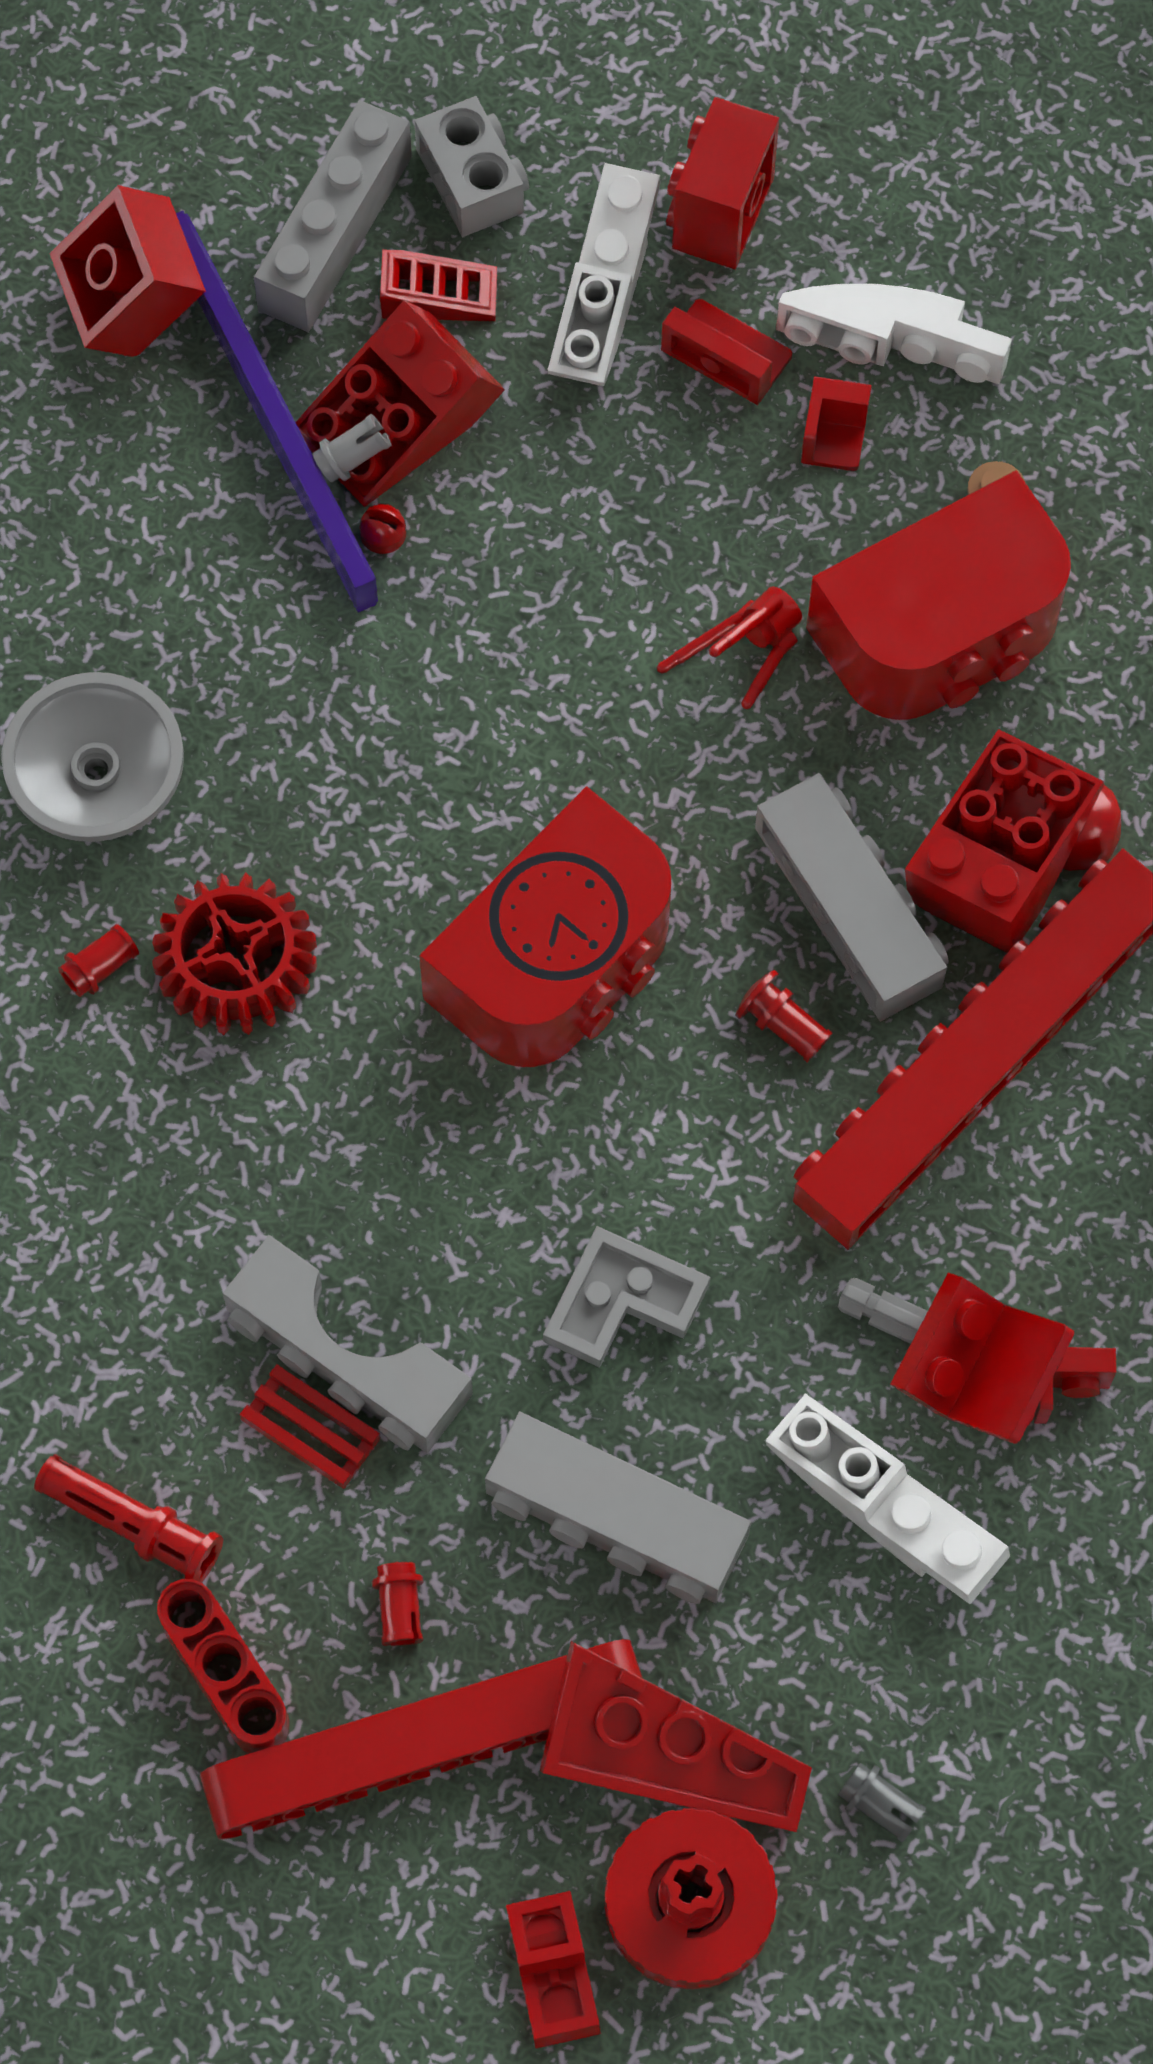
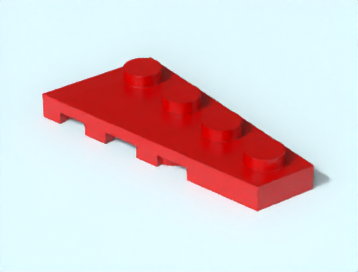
M573 1641L570 1642L540 1766L542 1773L698 1810H710L717 1812L719 1815L797 1832L812 1767Z

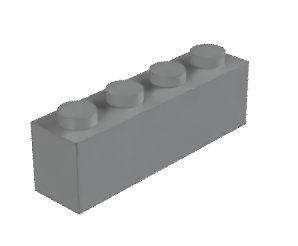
M361 100L357 102L254 275L258 311L309 333L412 158L410 121Z
M818 773L757 806L755 829L881 1022L940 990L945 979L946 965L949 963L948 956L938 937L932 932L925 934L915 919L916 907L905 887L900 883L893 885L883 870L885 866L884 858L875 841L869 835L862 837L852 823L853 812L845 795L837 787L830 789L822 775Z
M520 1411L485 1477L486 1494L494 1497L491 1504L500 1512L520 1521H525L529 1514L551 1524L549 1532L560 1541L581 1549L584 1548L586 1542H589L609 1552L607 1560L620 1570L635 1576H641L645 1569L668 1580L665 1588L673 1595L694 1604H700L702 1598L717 1603L749 1537L750 1520Z

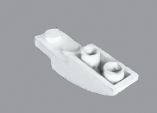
M604 163L579 263H575L548 367V374L599 386L605 385L619 346L647 249V234L661 184L660 175Z
M881 284L814 286L783 293L778 306L776 330L784 332L791 341L799 345L812 346L819 344L839 351L843 358L852 363L862 365L872 362L880 366H884L891 348L899 350L905 358L918 364L934 362L954 369L960 377L975 383L987 380L1000 384L1007 366L1012 338L962 322L965 301L934 292L902 286Z
M806 1393L765 1440L766 1445L813 1490L921 1577L925 1573L929 1574L969 1604L974 1601L1010 1557L1009 1547L909 1476L904 1463Z

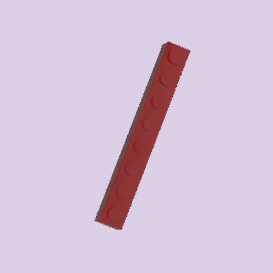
M1124 848L1109 863L1102 858L1095 862L1080 880L1078 886L1082 890L1069 904L1063 899L1056 902L1040 921L1038 926L1042 929L1040 934L1029 945L1023 940L1016 943L1000 962L998 967L1002 970L1000 975L989 986L982 981L976 984L961 1001L958 1007L962 1012L960 1016L948 1028L942 1023L936 1025L919 1045L917 1051L921 1053L920 1057L907 1070L902 1065L895 1067L882 1081L876 1091L880 1098L866 1112L860 1107L853 1110L836 1130L835 1135L839 1140L825 1154L818 1149L815 1150L798 1167L793 1176L798 1181L795 1186L793 1202L847 1250L863 1236L1153 935V872Z

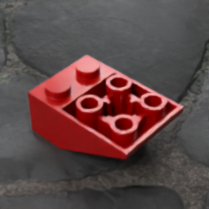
M403 300L300 416L296 424L308 448L314 453L320 449L319 442L326 438L331 442L365 420L368 415L372 414L383 427L379 432L381 435L387 433L392 446L383 449L349 471L350 478L346 481L338 479L366 507L471 428L505 389L430 312Z
M998 729L905 868L906 888L914 904L1008 953L1016 943L1023 940L1042 911L1104 786V781Z

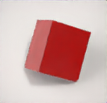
M814 376L803 439L802 464L856 471L859 468L872 385Z

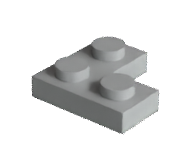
M596 1226L543 1333V1342L600 1368L626 1313L684 1339L710 1285L711 1277Z

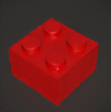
M714 97L706 118L699 115L695 118L687 143V149L691 150L686 163L679 161L676 163L667 189V194L673 196L666 218V226L673 228L672 249L736 270L774 180L779 117Z
M117 185L49 253L84 348L129 357L140 355L206 291L170 197Z

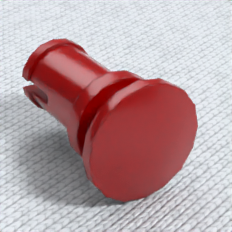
M772 970L757 980L747 991L735 1016L738 1019H742L750 1012L758 1019L755 1024L763 1031L768 1027L797 1051L808 1063L828 1041L832 1032L829 1029L826 1030L792 1001L791 998L794 993L788 988L781 991L773 984L779 973L776 970Z

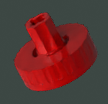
M683 1808L682 1810L663 1812L657 1817L649 1818L640 1827L633 1830L625 1838L621 1847H618L606 1877L604 1896L605 1916L615 1945L623 1957L637 1971L655 1982L673 1988L702 1989L719 1985L734 1978L757 1958L768 1940L775 1920L778 1893L773 1866L769 1863L764 1848L755 1840L753 1834L728 1816L724 1817L710 1810ZM677 1882L686 1885L691 1882L703 1889L702 1893L707 1899L702 1896H696L690 1904L683 1902L680 1899L682 1887ZM657 1891H658L659 1906H660V1908H661V1910H662V1912H663V1914H664V1917H662V1915H661V1913H660V1911H659V1909H658V1907H657V1896H656ZM723 1902H725L720 1917L715 1921V1923L712 1926L700 1932H687V1930L690 1929H701L704 1926L712 1923L721 1912Z

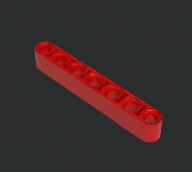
M629 1639L615 1640L587 1648L643 1678ZM567 1655L233 1758L205 1769L200 1773V1778L217 1838L231 1839L242 1836V1828L252 1826V1830L255 1832L306 1816L304 1809L313 1806L316 1812L351 1802L368 1796L367 1789L377 1787L378 1791L382 1792L430 1777L429 1770L440 1767L441 1773L482 1761L493 1757L492 1750L501 1747L503 1753H507L547 1740Z

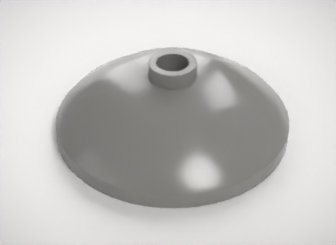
M102 672L67 676L44 686L24 702L11 720L2 748V768L6 785L12 799L21 812L35 825L53 835L84 842L105 841L122 837L138 830L153 820L174 795L180 782L184 763V749L179 726L165 702L151 689L133 679ZM101 766L108 770L102 779L93 780L87 777L88 771L93 767Z

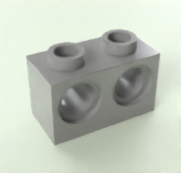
M477 96L414 120L416 150L462 237L524 213V191L529 189V181L525 169L517 157L509 158L503 147L506 145V140L497 116L494 113L486 115ZM458 142H469V143H471V144H468V145H456L455 143H458ZM489 185L495 188L483 190L479 189L478 187Z

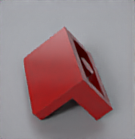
M703 299L695 300L687 312L674 306L662 323L661 351L757 406L792 359V350Z

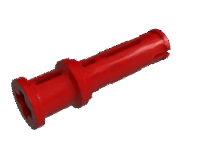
M57 1454L50 1456L46 1460L34 1483L35 1491L46 1494L84 1515L89 1520L135 1543L134 1549L138 1552L140 1558L147 1562L155 1558L184 1574V1579H194L202 1583L219 1557L223 1546L222 1535L214 1531L206 1535L177 1519L176 1510L169 1506H157L155 1509H152L115 1489L110 1484L64 1461Z

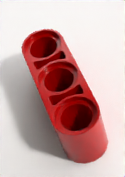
M180 1579L170 1583L162 1591L157 1602V1614L164 1632L234 1741L243 1751L248 1753L285 1743L289 1734L290 1721L282 1698L212 1592L203 1583L194 1579ZM197 1602L206 1608L203 1619L197 1625L190 1628H182L172 1622L174 1611L181 1604ZM222 1654L236 1656L241 1661V1666L233 1678L227 1681H216L207 1675L208 1665L215 1657ZM257 1707H265L272 1710L276 1714V1721L267 1733L251 1735L241 1728L242 1720L250 1710Z

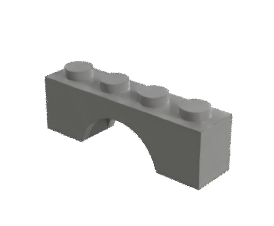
M268 1235L223 1292L226 1309L231 1313L227 1318L228 1322L251 1341L257 1342L263 1336L279 1347L281 1350L277 1354L278 1358L298 1375L307 1378L311 1372H314L331 1384V1387L328 1389L329 1395L348 1411L358 1414L364 1408L382 1421L378 1427L381 1433L400 1448L409 1450L414 1444L428 1454L473 1395L472 1378L421 1342L401 1353L386 1357L361 1356L339 1346L326 1334L317 1317L318 1302L322 1291L319 1270Z

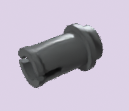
M859 1763L840 1790L838 1796L848 1802L845 1809L849 1812L854 1807L896 1836L897 1840L902 1843L913 1828L892 1814V1808L898 1809L917 1823L926 1807L922 1804L919 1805L877 1775L880 1768L876 1765L870 1770L862 1763Z

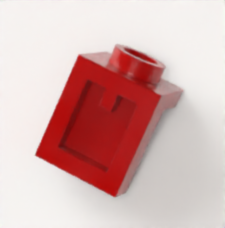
M1068 1347L1063 1362L1054 1373L1036 1409L1034 1423L1047 1424L1053 1410V1388H1062V1395L1071 1398L1095 1397L1100 1394V1389H1109L1116 1375V1348Z

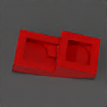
M571 1891L506 1905L535 2048L600 2035L599 2019Z

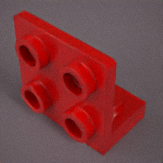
M947 1273L890 1385L946 1419L1017 1444L1021 1440L1026 1428L1032 1422L1036 1409L1054 1373L1063 1362L1065 1352L1074 1336V1330L1065 1324L1007 1306L967 1279Z

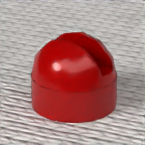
M379 503L369 507L363 514L359 524L360 538L364 546L370 551L379 554L391 553L400 548L406 539L405 519L400 511L392 505ZM381 521L397 526L396 530Z

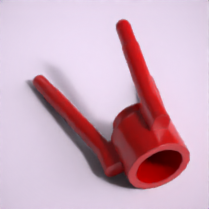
M774 586L769 587L755 601L749 600L738 612L661 661L656 667L657 671L661 674L668 672L714 642L716 643L709 648V654L712 657L719 656L744 636L760 648H765L770 644L773 646V649L741 702L744 709H750L759 694L762 693L784 654L798 642L792 630L802 621V612L794 599L784 590Z

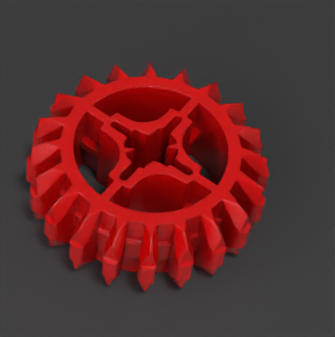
M247 872L241 877L239 886H230L227 876L220 873L217 877L218 888L209 891L205 884L197 880L194 885L196 899L192 901L185 896L177 894L174 904L178 914L162 913L160 924L165 933L155 934L153 937L154 951L160 955L152 960L154 973L163 977L159 982L162 995L166 998L175 997L173 1001L174 1010L180 1016L194 1010L193 1021L200 1029L208 1024L212 1016H215L217 1030L223 1036L230 1029L231 1020H240L242 1031L249 1035L253 1031L252 1017L261 1015L263 1022L273 1027L276 1023L273 1007L277 1005L283 1011L293 1014L296 1003L292 993L307 995L310 983L305 974L315 973L317 969L316 956L310 953L317 948L316 935L312 931L306 930L310 926L307 912L304 910L294 911L296 907L295 897L290 891L276 897V886L270 878L256 890L253 888L252 876L248 875ZM230 916H247L258 920L249 924H241L232 920ZM209 925L212 932L211 940L204 947L197 950V957L185 962L191 942L204 927ZM223 936L227 938L231 948L235 947L237 952L245 954L243 956L246 970L242 967L238 958L235 959L230 952H225L226 947ZM285 944L284 952L277 968L268 978L261 982L258 976V966L266 958L272 956V949ZM219 982H231L237 985L240 990L226 991L210 986Z

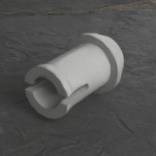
M368 415L365 420L331 442L326 438L319 442L320 449L313 453V457L321 472L331 483L339 478L346 481L350 478L349 471L383 449L392 446L387 433L381 435L379 432L383 427L374 415Z

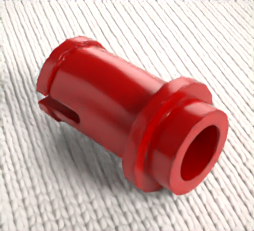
M115 924L110 928V931L76 955L68 952L64 956L66 962L58 967V970L65 983L77 996L81 997L88 991L94 995L99 991L98 983L131 958L137 957L140 953L129 934L119 924Z
M394 1562L378 1566V1577L372 1580V1588L379 1590L383 1635L381 1638L382 1645L401 1646L423 1642L417 1586L424 1583L423 1576L416 1574V1565L413 1562Z

